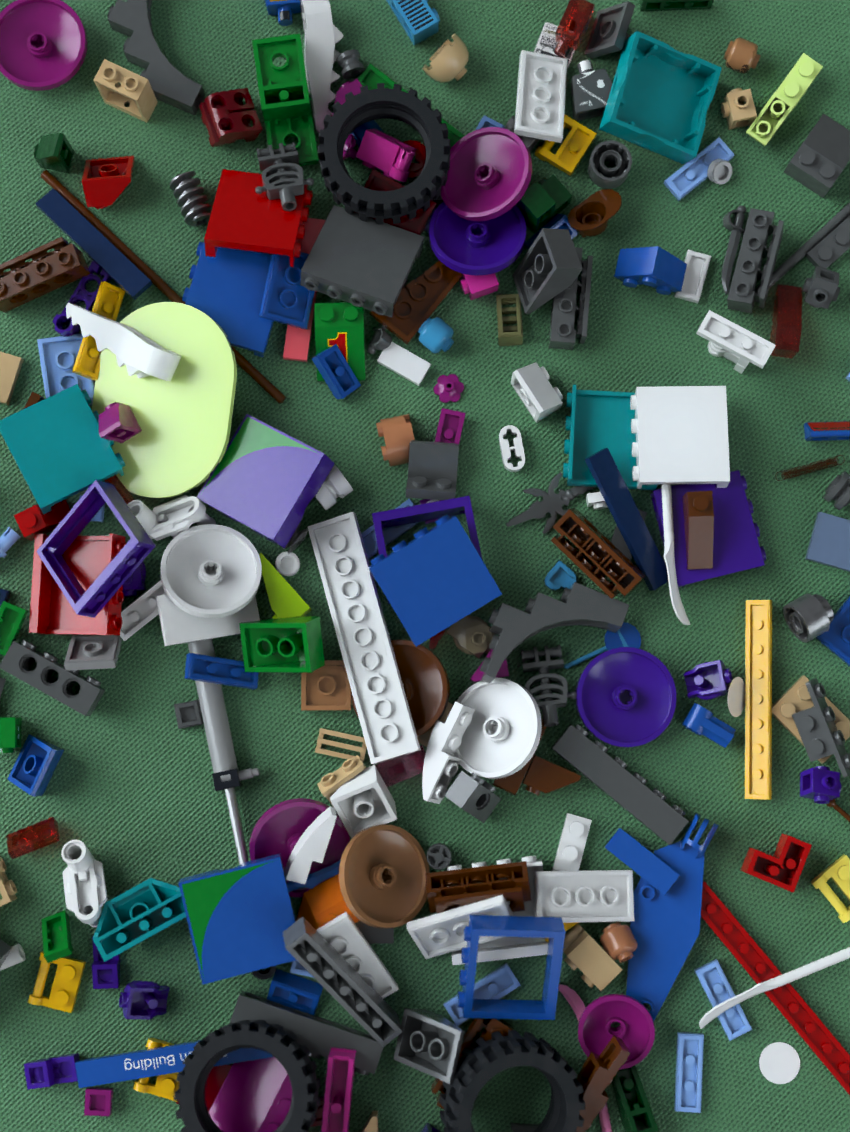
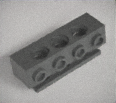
M750 208L727 298L728 309L752 314L754 302L759 303V308L764 309L784 231V221L779 220L778 226L774 225L775 212ZM773 234L772 242L770 241L769 248H766L768 237ZM767 257L763 271H761L763 258ZM760 279H761V285H760V287L758 288V292H757V294H756V293H755V288H756L757 280L760 281Z
M575 247L583 268L581 284L577 282V276L572 285L552 298L548 348L573 350L575 338L579 339V344H584L586 340L593 256H588L587 260L583 261V248ZM577 291H580L579 308L576 306ZM575 315H579L577 332L574 330Z
M23 640L22 643L13 641L0 664L2 670L85 716L92 715L105 692V689L100 686V681L90 676L85 678L79 675L80 670L65 671V667L57 662V657L47 652L42 654L36 651L37 646L26 640ZM36 659L37 666L32 671L30 669V662ZM54 671H57L59 678L53 683L51 675ZM78 682L80 685V692L77 695H75L73 693L72 688L73 685Z

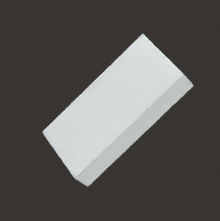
M692 250L687 251L684 261L687 267L682 290L675 293L676 298L694 303L699 302L711 260L710 255Z
M391 342V345L382 351L377 360V363L417 386L421 384L431 367L429 362L394 342Z

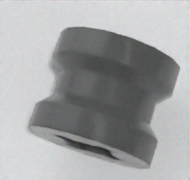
M348 50L337 57L338 65L342 66L341 73L344 79L358 77L365 71L363 63L359 60L360 54L358 50Z
M436 843L429 847L426 856L428 864L438 870L446 868L450 864L452 857L450 849L442 843Z

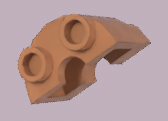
M409 414L380 420L379 423H376L378 436H384L386 446L381 447L384 461L389 460L390 467L409 463L410 441L415 440Z

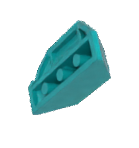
M149 878L107 901L93 937V941L104 962L185 918L186 913L180 888L154 878Z

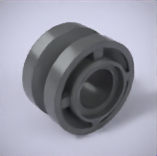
M846 471L835 477L825 490L826 493L823 496V499L827 502L834 500V507L838 510L850 503V474Z

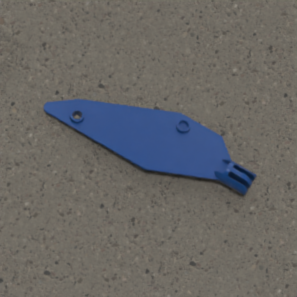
M697 813L681 841L654 852L656 857L680 875L669 892L663 895L642 877L634 890V921H630V929L638 945L636 950L632 952L633 957L628 960L626 995L638 1000L642 1004H650L651 1010L649 1013L653 1022L700 933L705 851L719 825L713 824L702 844L699 841L710 821L705 818L695 838H690L701 816Z

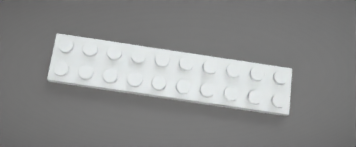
M350 512L308 526L371 764H377L420 751L421 748L371 571L367 568L370 564L356 513Z

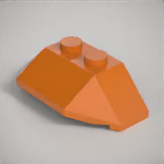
M339 874L304 892L297 920L304 917L315 929L320 928L344 912L348 913L354 923L360 921L349 910L343 899L339 884Z

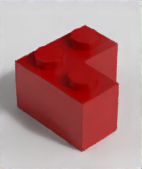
M781 834L773 856L749 847L740 871L794 893L812 845L789 835Z

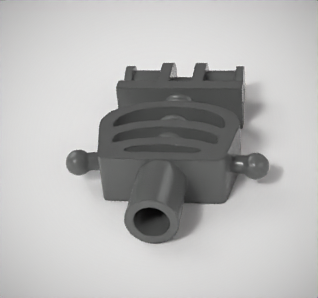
M295 142L289 145L279 143L278 149H273L272 145H268V148L264 149L256 148L260 171H263V186L256 187V193L261 194L265 191L269 200H281L283 210H294L297 207L295 196L304 194V185L312 186L314 184L312 178L304 179L303 169L299 165Z
M547 645L544 646V651H538L537 647L526 651L522 649V662L526 660L535 661L533 663H524L523 673L539 672V675L530 678L526 682L525 689L533 697L536 696L534 699L539 710H542L544 726H557L559 724L557 708L566 707L567 698L576 699L577 696L576 692H567L568 684L563 676L549 672V670L560 669L564 666L563 659L550 660L551 657L562 658L561 646L548 648ZM545 656L546 661L539 662V657ZM551 681H552V682H557V683H559L560 685L551 684ZM537 683H540V686H537V687L533 688L532 690H530V688H531L533 685H535V684H537Z

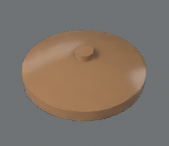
M386 824L368 827L357 833L350 840L341 857L339 884L343 899L353 915L369 926L375 928L402 926L411 921L420 912L427 899L425 873H430L429 864L419 842L406 830Z

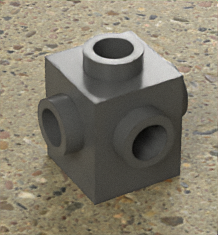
M816 266L812 277H807L803 285L802 292H805L804 302L815 308L822 307L828 309L831 301L835 302L839 295L840 273Z

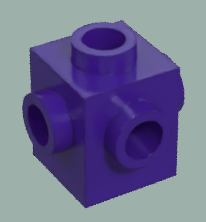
M817 766L800 772V797L814 799V803L829 804L830 800L840 797L842 788L840 772L830 771V768L826 766Z

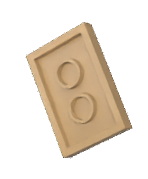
M805 675L801 676L772 705V715L803 746L804 744L792 714L814 706L805 684L810 680ZM824 697L827 705L835 713L834 722L837 730H841L846 741L850 737V720L827 697ZM830 756L818 759V761L824 764Z

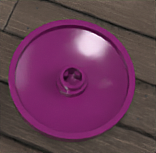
M16 0L3 9L0 13V72L6 79L16 86L27 90L44 91L65 84L79 71L86 57L87 36L79 16L69 5L61 0Z
M500 127L481 128L465 135L450 149V168L448 170L447 182L445 186H441L440 195L443 201L457 216L470 221H486L503 215L519 202L529 186L532 176V159L528 148L515 133Z
M298 798L286 800L271 807L260 817L253 828L249 845L250 860L280 853L283 868L285 869L289 856L299 838L308 826L329 806L316 800ZM338 814L323 863L312 861L309 874L341 860L343 852L350 842L349 833ZM311 888L295 889L288 892L289 897H303L304 892Z

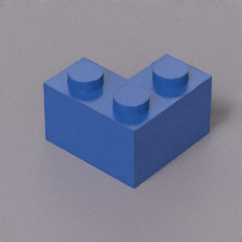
M659 246L620 249L614 277L621 280L623 285L635 288L637 285L644 284L655 288L659 294L670 295L671 292H681L687 264Z

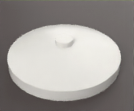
M203 524L184 530L171 540L162 556L160 574L167 596L180 609L198 617L221 618L240 611L251 602L260 585L262 566L256 548L243 534L223 525Z
M495 678L491 683L479 681L461 694L456 702L468 705L475 709L470 725L466 728L461 738V745L454 753L455 756L461 758L460 766L471 774L475 773L477 776L487 779L504 778L523 768L534 755L542 730L540 710L531 693L523 686L511 680Z

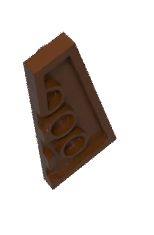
M438 261L401 290L394 305L392 318L378 315L374 311H371L369 314L405 344H408L421 325L430 317L463 274L448 268L441 261Z

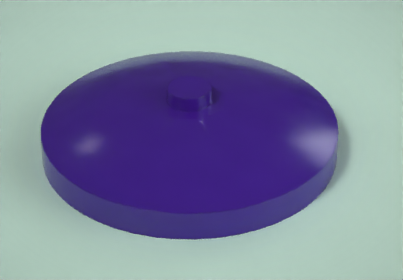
M443 201L431 217L429 241L436 257L448 268L467 275H488L507 268L520 256L526 241V222L516 205L494 219L470 221L457 216Z
M619 647L599 654L585 667L576 688L577 710L585 727L599 740L617 747H636L651 742L667 728L676 708V688L667 667L651 653L638 648Z

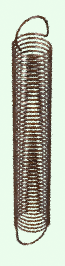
M834 456L835 458H827L828 460L816 461L813 465L809 463L806 467L801 465V468L787 469L786 473V470H783L781 476L784 474L783 477L788 474L786 478L790 479L793 476L797 477V473L805 475V473H812V471H819V469L822 470L841 464H836L838 458Z

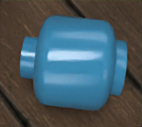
M429 317L418 330L420 343L434 354L441 350L446 352L454 343V340L451 339L454 334L453 329L439 317L433 319Z

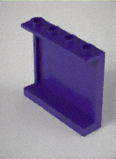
M739 470L730 472V483L727 488H717L716 484H679L671 486L674 555L678 588L732 573L760 568L765 565L766 553L763 546L760 547L757 538L760 536L759 527L756 522L753 523L751 516L753 505L751 500L747 499L745 493L747 489L746 479L744 475H740ZM661 489L654 490L650 497L664 546ZM712 491L714 509L712 569L687 570L682 499L686 492Z

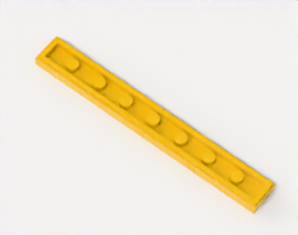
M746 600L745 799L772 800V600Z

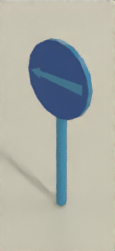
M623 622L622 627L616 633L606 632L604 647L565 664L564 668H571L614 648L633 647L639 649L641 645L640 633L635 626Z

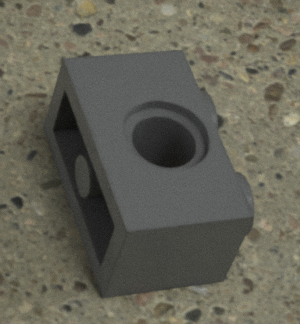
M463 771L460 772L444 795L483 823H485L501 800L500 797L494 794L496 788L475 773L469 776Z

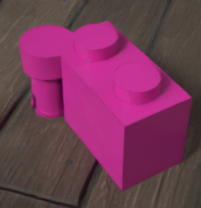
M374 128L365 131L356 157L363 160L362 164L372 169L377 167L384 171L383 174L385 176L406 182L410 174L408 170L416 154V149Z

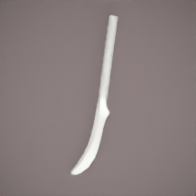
M661 484L665 540L663 557L668 573L671 602L680 622L684 625H690L681 601L676 576L671 484Z
M850 947L783 975L758 983L753 988L720 1003L702 1017L699 1022L700 1029L704 1028L726 1010L751 997L781 987L849 959Z

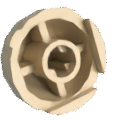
M456 33L452 35V42L447 39L429 59L431 61L429 63L430 66L428 67L425 64L422 68L435 81L444 83L454 78L458 81L467 72L465 66L469 60V52L465 43Z

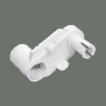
M184 495L158 505L153 510L149 509L141 500H133L127 504L149 537L156 541L169 536L174 538L179 533L189 529L191 524L194 523L197 525L216 524L215 520L206 513L205 505L195 496L188 497Z
M71 840L63 846L61 851L62 858L68 865L62 872L66 908L74 912L75 916L82 923L96 928L102 913V906L108 900L103 864L95 860L82 841Z

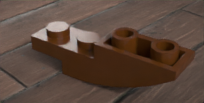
M615 1035L600 1055L594 1052L590 1053L578 1074L577 1080L582 1084L584 1091L579 1095L585 1101V1110H580L579 1112L584 1118L583 1127H577L575 1132H585L590 1128L593 1120L600 1110L605 1107L609 1099L605 1088L611 1084L613 1077L620 1067L626 1063L630 1055L623 1040Z

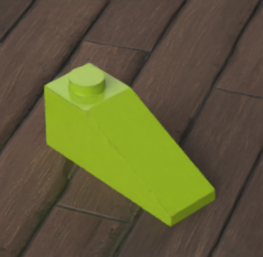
M260 553L262 576L271 609L275 613L272 618L299 617L308 614L312 609L265 556Z

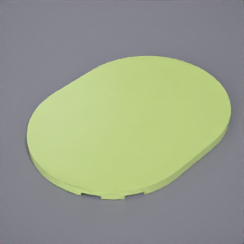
M159 302L135 310L120 323L134 328L163 348L182 356L171 381L162 380L151 375L141 379L137 377V374L129 376L126 365L119 367L116 355L107 348L101 351L99 357L100 371L98 379L95 380L92 412L97 410L98 414L106 411L105 408L114 402L129 405L142 431L123 443L113 441L114 445L111 446L115 454L120 453L126 466L122 467L123 476H120L118 473L110 478L123 489L140 496L171 498L180 496L201 485L210 477L211 472L221 462L225 454L231 431L237 383V364L227 335L211 317L183 303Z

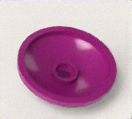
M609 994L592 1001L584 1009L578 1023V1039L586 1056L588 1057L591 1052L600 1055L615 1035L623 1040L630 1052L626 1063L620 1069L630 1068L640 1063L650 1052L655 1039L654 1022L646 1007L638 1000L623 994ZM613 1022H618L620 1024L616 1028L611 1026Z

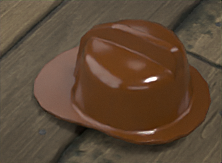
M613 189L599 190L570 211L568 222L571 227L579 231L583 238L600 235L607 228L608 220L619 211L622 205V198Z

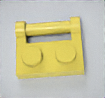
M844 854L811 881V884L815 889L819 888L839 913V919L846 923L850 920V906L846 908L826 883L831 878L850 901V859Z

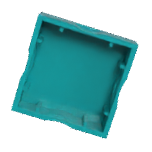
M636 31L625 40L599 130L681 164H686L697 156L705 128L707 110L713 100L722 68L694 55L679 52L660 40Z

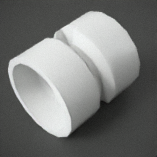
M334 465L315 498L325 510H328L337 503V497L344 498L353 491V488L336 465Z

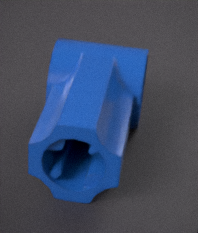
M694 703L682 725L695 734L703 735L721 747L726 748L736 730L714 717V714L706 708Z

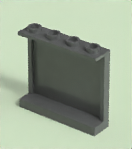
M333 205L301 269V286L311 291L326 294L333 299L349 302L356 307H363L374 311L378 315L392 318L394 305L416 258H419L422 253L424 236L384 223V225L376 224V220L368 217L367 222L362 221L358 213L354 212L350 215L345 212L344 208Z

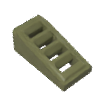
M519 294L496 295L499 346L522 345L523 331ZM516 304V307L502 308V305ZM502 314H516V316H502ZM503 324H517V326H503Z

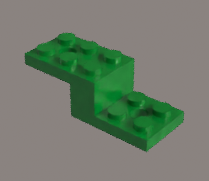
M300 34L252 40L268 145H272L273 149H278L279 143L286 145L285 142L289 137H295L298 139L296 151H298L299 165L318 164L319 159ZM277 57L286 59V63L282 67L275 66L273 61Z

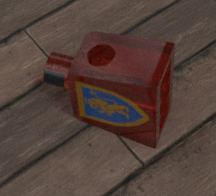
M586 0L569 1L556 30V41L558 42L554 50L556 55L567 58L571 48L574 50L579 48L593 20L594 4Z

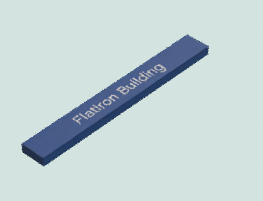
M199 1041L78 1060L75 1062L79 1088L181 1072L185 1066L183 1061L186 1056L193 1052V1047ZM242 1048L224 1055L214 1066L274 1056L263 1050Z

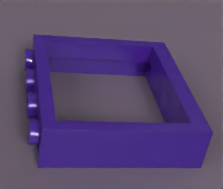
M95 480L36 552L76 614L95 618L155 548V544L114 485ZM107 503L131 539L85 592L62 557V554L102 506Z
M470 496L372 513L379 555L383 553L384 556H387L382 530L384 528L438 519L447 514L449 516L465 514L470 540L482 559Z

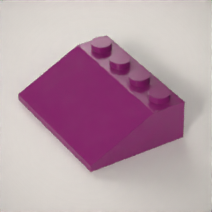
M275 1057L233 1063L209 1110L214 1123L223 1132H274L287 1117L292 1101L291 1082L285 1068Z

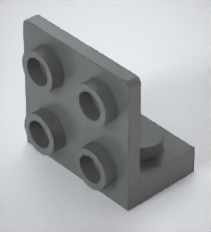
M410 441L406 498L432 500L455 498L459 444Z

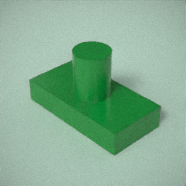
M3 601L0 607V654L4 656L13 641L16 640L28 613V610Z
M64 910L41 919L43 952L46 961L49 963L71 955L73 947L71 945L70 922L67 912Z

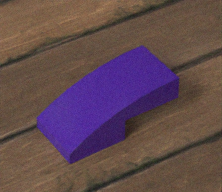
M93 941V989L119 988L120 954L104 962Z
M79 1053L24 1063L27 1090L78 1081L75 1062L80 1060Z

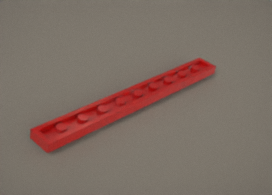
M703 881L701 918L755 983L758 984L782 975L707 883ZM790 983L764 992L850 1095V1055Z

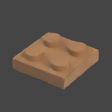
M326 660L324 666L311 673L301 672V711L351 710V687L343 660Z

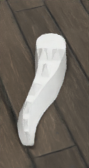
M301 0V13L305 34L304 64L315 130L319 133L320 130H324L323 121L326 115L332 116L328 109V104L336 98V95L330 90L332 83L340 78V75L332 70L333 63L337 61V57L341 54L335 50V44L343 38V34L333 25L329 0Z
M72 303L66 305L67 319L72 317V325H80L83 338L91 335L95 338L99 352L107 348L116 355L118 366L126 365L129 376L137 374V377L141 379L151 375L162 380L171 381L182 357L181 355L163 348L132 327L96 314Z

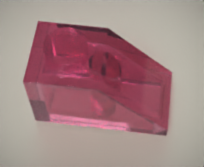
M422 745L420 746V751L402 755L375 765L387 787L423 773L426 753Z

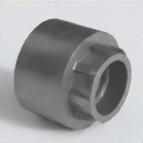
M804 594L783 608L784 618L789 629L804 643L828 631L831 621L834 619L833 610L828 601L823 596L817 594Z

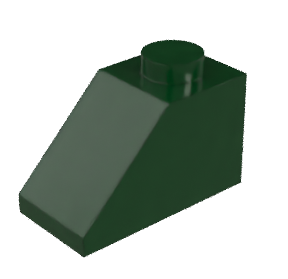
M55 133L41 136L40 143L36 144L34 149V158L39 166L69 174L74 150L63 133Z

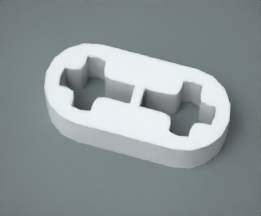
M507 425L499 433L502 461L508 471L518 472L525 464L521 433L517 427ZM507 431H511L512 435H516L513 439V447L509 446L508 439H503ZM510 451H514L515 457L521 459L517 467H513L512 463L507 462V460L511 459Z

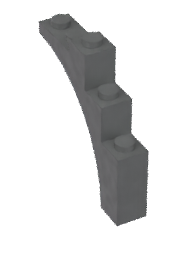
M117 0L115 6H111L109 9L108 21L112 30L128 36L123 47L128 62L146 69L142 71L140 76L149 80L157 100L195 116L199 105L205 97L203 87L185 77L171 65L160 51L152 30V0H126L127 2Z
M576 582L570 588L566 587L560 601L539 592L534 599L529 598L524 610L525 612L502 603L498 610L493 609L488 622L492 623L489 631L495 634L489 645V649H492L489 658L485 657L480 671L484 672L481 680L491 683L510 652L526 639L542 631L560 626L581 625L597 627L616 633L622 627L629 605L617 599H611L605 594Z

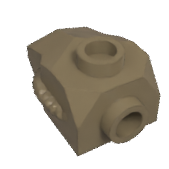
M477 616L462 618L452 624L446 632L454 638V643L459 650L478 659L483 653L488 655L491 650L489 645L495 634L490 632V626Z

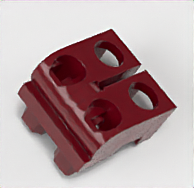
M248 88L210 94L205 98V102L199 105L202 113L201 119L203 125L207 127L212 147L235 143L236 140L245 139L246 142L255 141L263 130L257 112L253 110L254 104Z

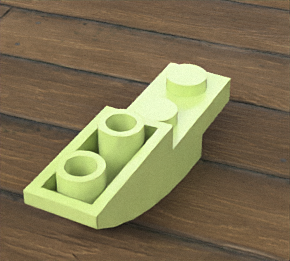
M803 53L746 133L766 146L806 93L823 66Z

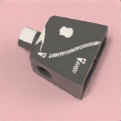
M591 60L582 61L577 65L579 74L574 75L571 81L572 112L575 121L603 116L612 87V82L605 69L594 71Z

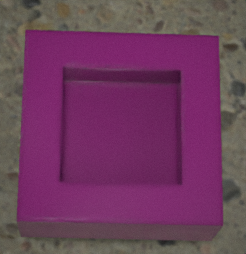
M87 1087L84 1115L110 1116L112 1114L113 1088Z

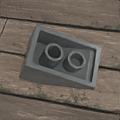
M823 113L787 165L784 173L824 198L850 160V130Z
M542 228L512 276L525 314H531L572 285L582 271V264L569 230Z
M405 1008L401 1023L403 1032L398 1036L393 1059L446 1083L453 1084L464 1031L445 1017L429 1010Z

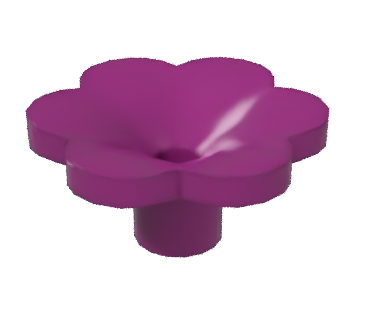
M352 134L348 136L345 142L343 160L348 157L356 158L358 151L354 149L356 140Z
M455 374L439 376L437 379L438 384L433 389L434 393L439 396V400L442 403H448L449 401L457 402L460 399V393L464 390L463 383L459 382L458 376Z

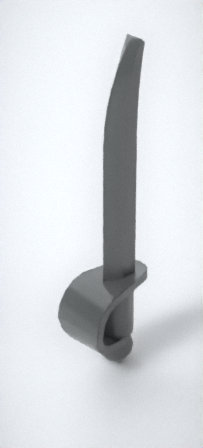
M743 205L739 206L737 210L728 212L723 218L724 227L731 231L721 275L725 295L729 293L730 277L740 236L745 232L742 226L746 207ZM731 214H735L733 223L730 220Z
M379 323L378 327H373L372 329L375 333L369 342L370 345L367 346L369 354L375 353L376 350H384L391 345L392 337L385 331L386 327Z

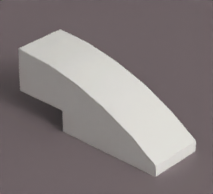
M330 806L321 813L297 841L284 869L286 880L305 884L312 861L323 863L337 818L334 807Z

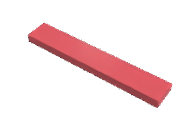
M308 218V222H303V225H305L304 240H299L301 252L310 253L326 220ZM317 291L314 292L307 329L304 330L287 325L283 359L308 362Z

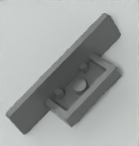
M817 678L812 679L805 684L814 706L792 714V717L810 761L812 762L834 754L842 776L848 777L850 776V754H847L844 747V735L841 730H837L834 722L835 713L827 705L824 698L826 697V692L823 685L818 683Z

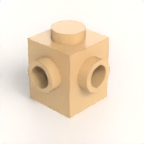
M733 89L726 94L723 103H721V113L723 118L727 119L729 130L749 126L756 119L757 113L751 89Z

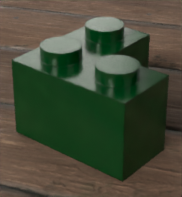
M553 174L548 179L544 177L532 186L529 185L525 194L517 203V207L523 214L526 225L533 233H536L571 203L572 195Z

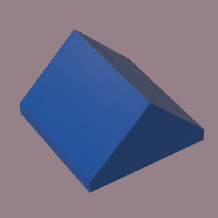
M29 734L7 780L31 796H42L64 750Z

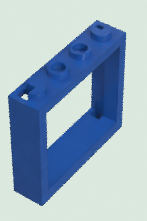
M469 916V926H465L464 941H467V947H462V963H465V968L460 970L459 982L463 989L462 992H458V1007H462L463 1018L555 1020L565 939L562 917ZM479 936L549 938L542 1000L473 999Z

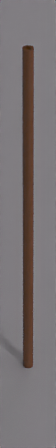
M45 170L41 173L40 177L51 188H54L144 273L171 302L185 304L182 298L50 172ZM231 345L236 363L279 404L283 403L286 396Z

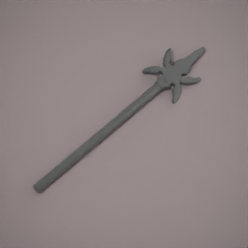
M560 472L551 480L548 493L537 488L523 490L524 493L535 497L542 496L543 500L541 502L537 500L532 503L528 510L512 518L506 523V526L517 525L532 518L540 519L546 517V513L549 512L551 516L547 519L542 532L545 534L553 527L557 513L563 516L569 510L562 509L564 504L568 506L570 500L596 487L575 486L567 489L566 492L559 490V493L556 494L554 489L558 487L562 476Z

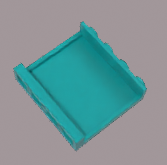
M78 384L0 420V433L43 515L52 511L51 506L89 488L95 480L104 481L118 473L120 476L124 475L122 467L126 465L120 453L115 454L111 448L114 445L113 441L100 437L99 414L97 410L92 412L88 405L92 401L87 391H81Z
M576 385L572 386V393L567 392L566 407H571L570 416H566L565 430L570 431L569 439H565L564 454H568V463L563 464V478H567V486L598 487L584 459L608 447L627 488L637 489V481H633L632 477L633 466H637L636 457H632V442H636V433H631V419H635V410L630 409V396L635 393L576 390ZM658 484L642 485L641 490H656Z

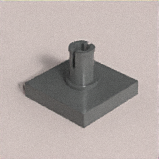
M626 1L598 11L584 55L593 59L621 50L625 40L631 36L627 33L635 5Z

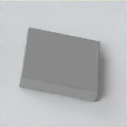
M73 635L64 661L65 671L116 668L122 638L120 636Z

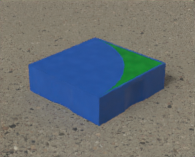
M280 853L244 862L231 869L213 870L179 880L178 884L202 985L296 960L285 949L283 931L294 924L296 919L288 893V885Z

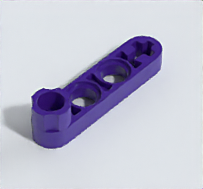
M94 261L89 266L90 274L81 279L68 303L72 304L84 301L86 309L92 311L100 283L102 281L109 283L111 277L103 270L101 271V268ZM96 272L97 275H99L100 273L103 280H101L98 276L93 275V273ZM94 280L98 282V289L96 291H86V284L89 281ZM66 306L62 313L57 314L52 321L56 332L60 336H72L79 334L81 330L79 324L72 325V317L67 319ZM71 322L69 328L65 330L62 328L64 324L68 325Z

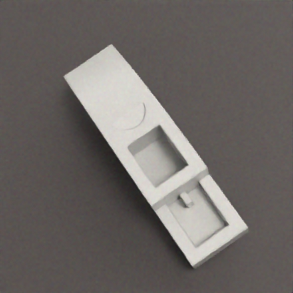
M455 701L446 722L438 720L432 730L426 749L422 774L423 799L428 802L440 804L448 791L447 788L452 777L458 771L461 758L455 756L454 753L461 745V738L466 728L470 725L475 709L468 705Z

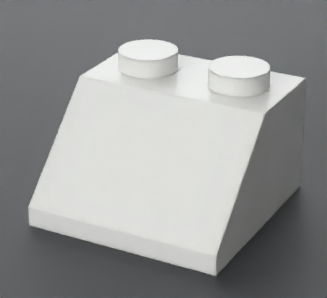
M537 362L515 370L510 382L536 423L560 409L563 404L561 401L563 396L556 386L552 387L548 381L550 379L548 372L543 366L539 367Z
M375 765L365 768L340 786L330 797L332 805L351 838L368 827L384 825L397 820L395 801Z

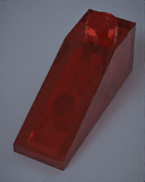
M777 284L770 342L776 346L771 356L793 358L799 352L802 287Z

